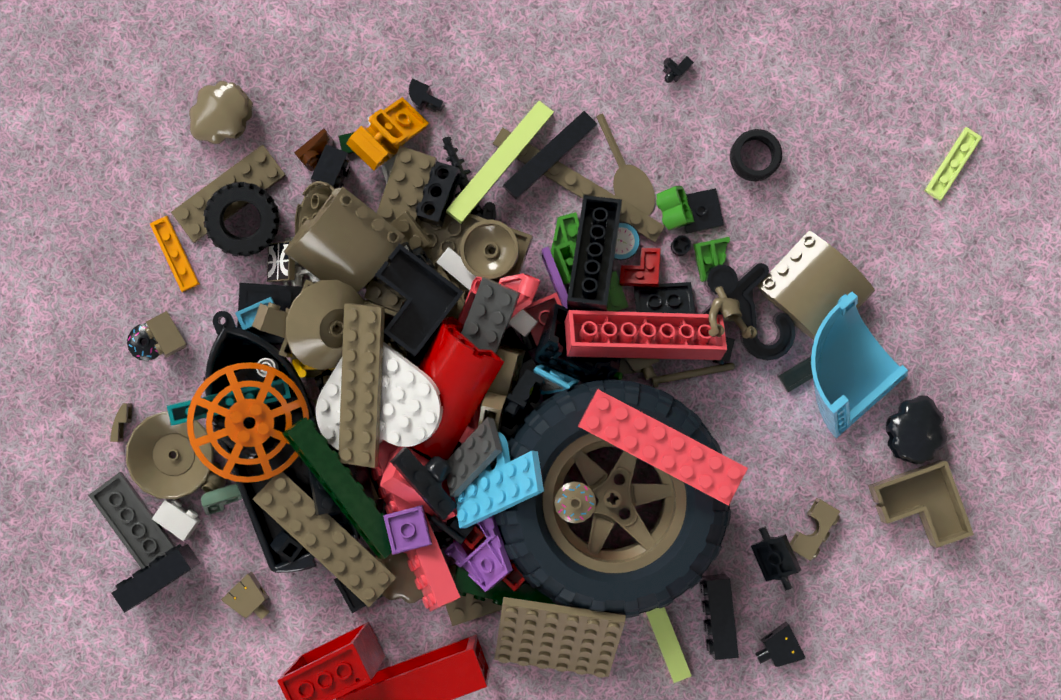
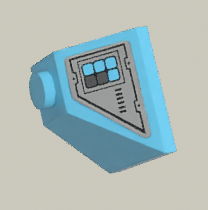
M542 364L534 369V373L544 378L542 395L570 389L579 382L575 378Z

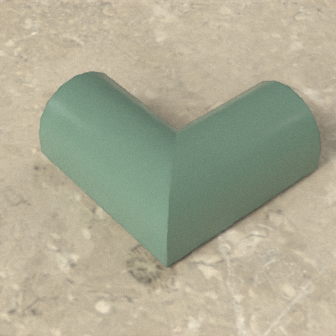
M237 483L207 492L201 497V503L206 515L223 511L225 509L224 505L242 500Z

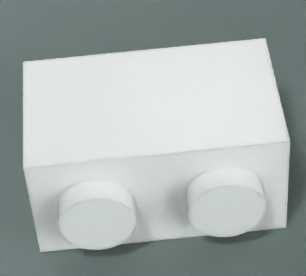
M166 499L152 520L182 541H185L191 536L201 520L197 518L198 514L193 510L188 509L187 511L182 507L183 504L179 500Z

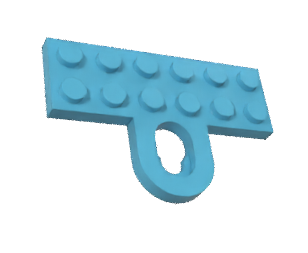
M498 432L502 452L497 456L495 468L492 470L489 464L479 474V477L455 498L459 528H468L544 492L538 451H530L510 461L507 440L502 433Z

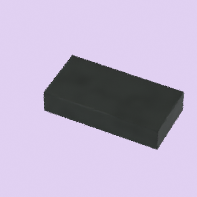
M811 356L778 375L787 392L813 378Z

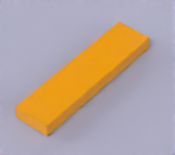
M166 215L150 223L181 292L200 285L169 217Z

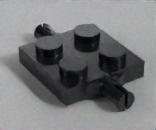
M766 526L759 528L758 530L763 540L751 545V548L765 581L781 580L785 591L793 588L788 577L799 573L801 568L786 534L770 537Z

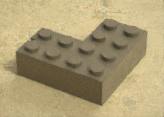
M938 460L868 485L873 501L878 503L875 507L881 522L888 524L919 513L928 541L933 547L938 548L974 535L947 461Z

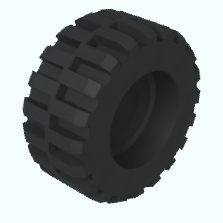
M246 182L228 184L217 190L206 204L203 215L205 216L203 223L204 228L206 227L207 230L206 234L208 238H211L213 244L222 249V252L226 254L230 253L232 256L237 257L257 254L271 244L278 232L280 223L278 206H276L273 197L256 184ZM237 201H246L257 208L261 221L258 230L253 235L237 237L227 230L224 224V213L230 204Z

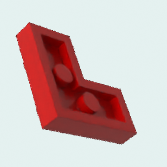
M641 248L640 266L621 265L620 286L659 287L661 248Z

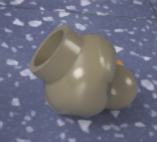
M213 462L214 466L221 469V465L218 462ZM210 471L201 489L207 493L225 487L226 479Z

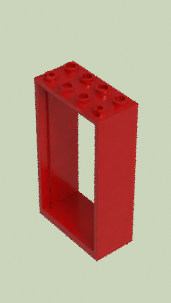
M476 634L378 670L371 682L335 700H453L486 688L490 669Z

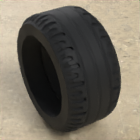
M762 129L748 130L741 134L732 145L730 151V162L733 170L741 178L748 181L767 179L779 168L782 161V148L778 139L770 132ZM757 140L767 145L771 152V163L766 169L752 170L743 163L740 151L746 142Z

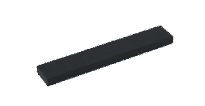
M583 111L503 184V188L517 200L597 126V123Z

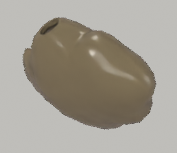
M219 81L215 86L206 85L198 91L197 103L189 110L190 131L193 138L199 141H208L212 144H220L225 138L237 139L244 133L246 121L252 117L253 103L239 85L233 82Z
M402 552L395 555L391 553L385 559H378L376 556V559L397 577L382 593L384 597L389 600L402 598L409 604L415 603L424 597L422 591L415 584L416 576L414 571H410L407 561L409 558L407 553Z

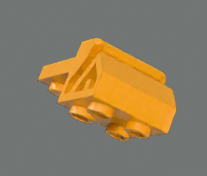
M401 97L384 110L380 109L372 114L368 120L371 125L368 128L360 126L350 136L346 144L374 171L394 157L398 152L399 146H403V144L426 129L429 122Z

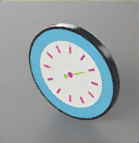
M620 222L615 260H627L638 251L640 236L634 226L626 222Z

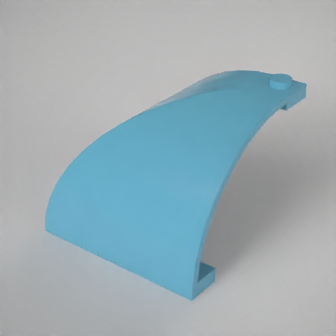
M853 292L843 295L838 300V304L825 317L815 336L811 354V368L817 405L824 423L836 439L908 376V370L903 365L899 366L888 355L865 325L856 307L858 296Z

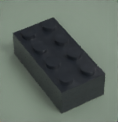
M188 544L174 546L165 552L166 557L163 555L148 564L150 567L141 568L133 573L131 577L115 586L117 589L111 594L124 613L200 564V561Z
M726 574L702 576V581H699L700 592L704 596L701 606L707 619L703 620L704 631L707 632L709 639H705L706 650L709 651V655H712L715 660L739 658L730 578Z

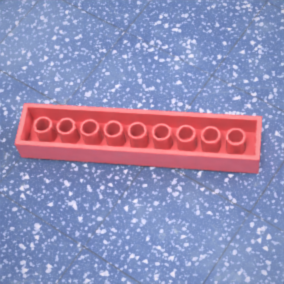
M383 440L379 445L378 467L371 468L370 473L372 479L377 481L380 498H384L386 513L390 514L416 507L380 486L389 453L398 448V446ZM426 516L432 545L403 553H407L409 558L407 561L410 571H414L416 576L415 584L423 593L424 597H422L425 607L429 608L431 612L461 597Z

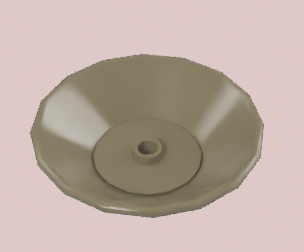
M320 280L304 288L293 300L286 317V339L291 352L302 364L317 370L334 369L342 357L344 304L365 305L363 298L352 286L339 280Z
M162 411L144 419L133 430L126 446V465L132 480L143 492L158 499H179L194 493L206 482L211 471L196 456L190 444L187 422L171 426L168 411ZM194 420L195 438L207 435L206 429L198 420ZM211 442L199 446L204 456L213 464L214 447ZM172 451L176 452L175 458L171 457Z

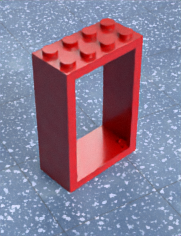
M367 622L300 655L277 682L286 700H334L371 682L386 656L370 623Z

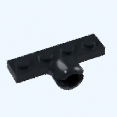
M403 447L390 461L441 520H445L457 507V504L441 486L442 482L451 473L450 465L443 458L433 456L423 466L407 447Z

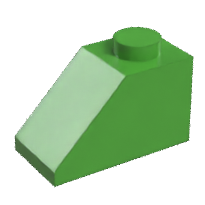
M572 240L554 247V262L563 284L570 283L575 253Z

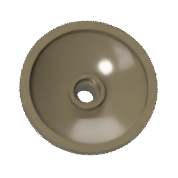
M483 220L472 225L465 232L460 245L461 259L467 270L477 277H486L488 279H496L507 274L514 267L519 254V244L515 233L506 224L497 220ZM492 247L495 248L494 254L489 253V250Z

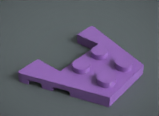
M494 515L477 523L487 539L469 556L457 541L453 542L444 551L448 557L452 556L456 560L455 564L467 570L469 572L468 576L485 592L492 589L513 570Z

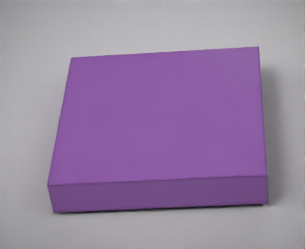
M423 505L383 515L392 555L432 545Z

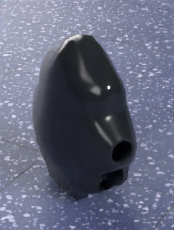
M920 395L912 400L903 401L899 405L898 413L889 416L887 419L886 432L889 435L887 445L894 457L913 464H922L925 461L934 459L936 451L944 447L947 441L946 433L942 428L945 417L934 401L928 396Z

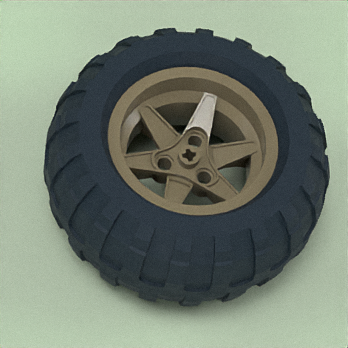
M592 381L563 390L545 400L529 413L517 427L508 441L510 461L530 451H538L544 492L495 514V519L504 548L510 560L513 561L527 583L551 599L553 603L597 612L626 615V618L639 616L640 613L668 606L674 602L675 598L699 583L704 572L708 569L711 562L716 560L721 551V544L731 519L730 504L728 506L654 466L652 467L655 469L661 484L631 483L637 457L626 451H623L608 475L586 453L598 448L614 445L578 427L596 390L599 389L721 454L722 451L716 439L713 438L699 416L670 394L633 381ZM574 463H576L589 488L598 499L593 512L588 543L577 536L567 522L558 515L554 504L555 495L562 487L565 476ZM616 474H623L624 482L622 484L614 483V476ZM611 493H613L616 496L615 498H613V502L607 499L610 497ZM577 499L572 500L571 505L573 507H577L579 505V501ZM662 499V508L657 522L648 531L635 506ZM621 509H629L630 514L627 518L619 516ZM615 522L637 540V542L626 547L602 548Z

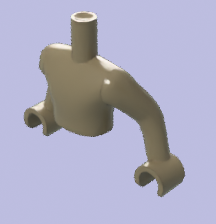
M717 287L715 291L719 298L713 300L708 317L711 327L709 335L720 337L725 332L723 326L717 324V315L720 311L725 321H734L737 324L744 338H754L757 335V330L753 326L747 328L743 322L739 301L727 298L723 287Z

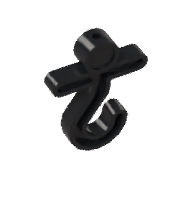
M755 263L740 278L737 277L735 270L727 265L719 264L709 268L705 277V285L708 290L713 294H717L715 289L722 286L727 298L739 301L741 318L747 328L753 326L757 330L752 289L768 275V266L764 263ZM712 303L701 314H709ZM778 312L773 316L772 320L777 328V336L769 344L761 343L758 339V334L752 339L744 338L740 330V340L745 350L754 357L767 361L779 359L787 354L793 346L796 335L794 323L788 314Z

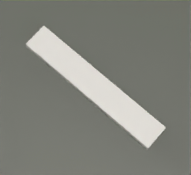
M448 247L437 263L470 290L472 282L477 276L469 272L464 266L461 256ZM524 309L518 312L509 322L524 337L538 323Z

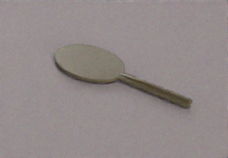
M603 113L599 114L596 118L619 166L613 180L615 196L649 216L655 205L653 186L641 169L633 165H626Z

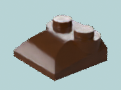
M322 129L294 153L309 171H314L325 145L333 147L334 140L325 129Z

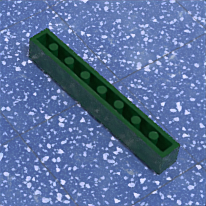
M306 417L298 420L282 433L378 559H385L392 553L384 521V514L378 512L375 508L377 507L376 503L365 495L363 486L352 478L351 470L346 466L344 467L339 461L340 456L329 448L327 439L323 435H319L315 430L316 425L314 422Z

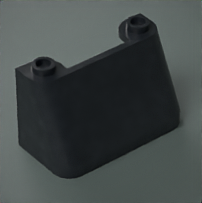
M555 303L550 309L535 352V360L544 366L584 383L610 380L619 371L621 358L567 357L564 321L568 310L564 306Z

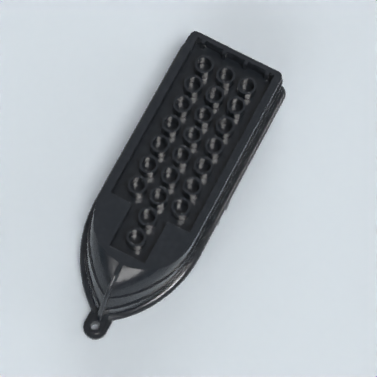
M226 311L217 312L213 317V325L218 336L208 357L205 380L226 366L237 363H258L262 358L274 359L279 364V371L287 375L300 389L307 404L309 419L316 425L315 430L319 435H322L305 387L289 360L279 355L280 351L263 338L249 331L237 328L230 313ZM224 317L225 323L221 324L220 320ZM250 368L234 371L238 382L251 380L263 383L265 377L257 373L256 369ZM226 374L217 378L205 389L206 396L217 394L230 385ZM275 376L273 380H277V379H281V378H279L278 376ZM290 386L289 391L291 398L285 399L287 404L295 400H298L295 392L292 390ZM279 401L266 403L275 408L282 406ZM301 407L290 411L292 425L303 418ZM282 414L275 429L283 433L286 427L285 414ZM247 417L245 421L253 423L254 418ZM270 436L263 444L265 453L268 454L275 449L281 440ZM220 438L223 449L231 454L232 449ZM286 443L277 455L268 460L272 471L284 464L295 452L290 444ZM298 456L283 472L313 499L307 465ZM235 463L231 471L233 475L244 477L264 474L261 463L254 465ZM272 478L259 482H236L270 570L275 573H290L317 567L315 557L304 547L291 563L276 553L270 546L281 530L286 533L288 532L263 510L253 498ZM341 510L328 513L357 541L360 539L361 535Z

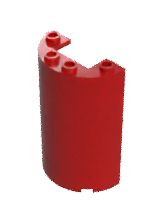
M455 317L443 319L418 365V368L426 373L438 387L443 413L440 425L435 433L426 441L408 448L416 449L429 455L431 458L433 456H440L443 459H449L504 363L492 350L478 349L462 335L461 332L464 325Z

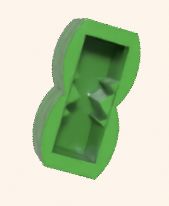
M674 186L657 194L656 203L662 211L663 225L668 230H675L694 222L693 214L682 186Z

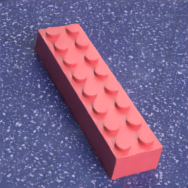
M569 310L564 321L567 357L721 360L727 351L725 332L720 337L709 335V330L711 329L708 319L709 314ZM717 315V324L722 325L724 328L723 315Z
M599 389L596 390L578 424V427L728 506L748 469Z

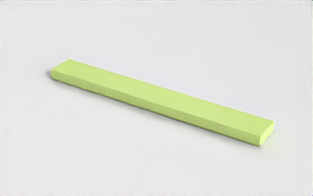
M538 101L447 208L446 213L462 224L550 119L554 111L541 101Z

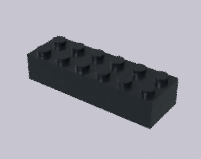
M583 195L567 298V310L607 311L622 199Z

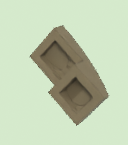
M123 403L119 408L113 422L110 442L124 441V423L132 422V403Z

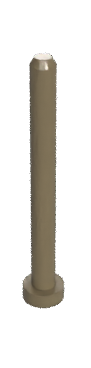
M731 362L724 365L720 364L662 376L656 375L651 377L652 386L655 388L661 383L735 369V364Z

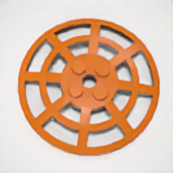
M251 362L226 366L209 376L199 386L191 400L187 415V433L190 444L200 461L213 473L225 479L248 483L272 478L288 468L299 456L295 451L284 464L272 471L268 460L277 455L286 443L290 444L282 432L273 429L274 418L285 414V431L292 426L290 411L301 407L303 418L309 419L306 401L297 385L287 375L273 367ZM251 368L267 371L263 383L251 380L238 382L234 371ZM226 374L230 383L229 386L220 391L212 402L201 398L202 393L213 381ZM275 375L292 388L298 400L287 404L284 397L275 388L271 387ZM258 387L260 391L256 399H245L241 388ZM233 391L237 402L229 409L219 406L218 403L221 399ZM270 392L274 395L282 406L270 410L263 403L267 393ZM197 405L208 409L206 417L207 435L195 438L193 426L194 412ZM214 412L225 417V428L213 432L212 426ZM247 417H252L255 420L254 427L250 429L246 428L243 424ZM229 436L236 443L231 454L219 445L217 439ZM270 436L281 440L275 449L268 454L265 453L262 443ZM211 442L215 450L228 459L223 470L208 461L199 446ZM243 446L255 447L258 458L244 459L239 458ZM235 463L243 465L261 463L264 471L263 475L251 477L236 476L230 473Z

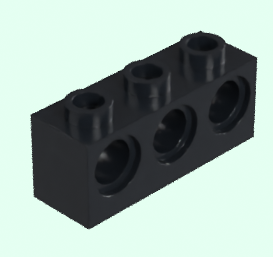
M438 161L435 167L431 168L429 183L423 189V199L416 207L417 217L420 221L439 227L443 226L447 215L446 210L452 202L462 175L459 168ZM443 173H449L447 178L440 179ZM436 191H442L440 196L433 197ZM429 209H435L432 215H427Z

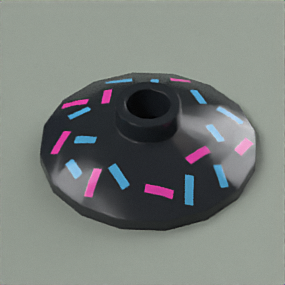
M143 323L131 330L128 335L127 346L133 357L149 361L158 357L159 353L154 346L157 344L155 339L149 338L145 331V328H147L146 323ZM143 338L147 340L146 345L141 343Z

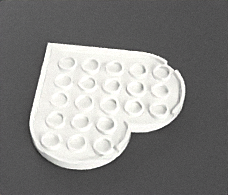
M383 342L379 445L385 440L395 446H415L429 439L440 425L443 413V406H441L439 397L440 392L434 381L426 373L385 342ZM342 357L319 394L316 404V420L320 432L327 439L328 443L337 450H339Z

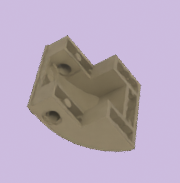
M342 187L334 189L314 219L304 222L284 250V253L318 279L339 280L352 286L358 292L375 276L405 236Z
M810 230L757 285L767 300L788 314L794 325L813 340L821 323L838 304V300L843 295H848L851 292L855 293L858 296V304L856 305L858 310L875 291L871 283L846 257Z

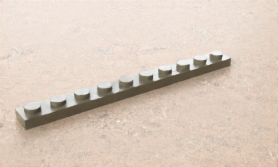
M502 127L493 145L499 148L511 132ZM528 144L516 159L526 164L540 150ZM559 161L544 174L545 177L582 199L583 195L620 199ZM622 200L620 222L631 224L639 234L655 243L665 226Z

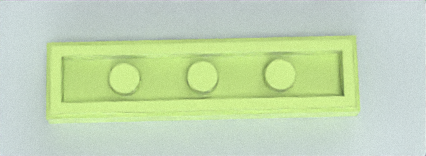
M965 127L924 191L937 200L942 201L982 136Z
M665 607L646 612L673 683L691 677L692 675Z

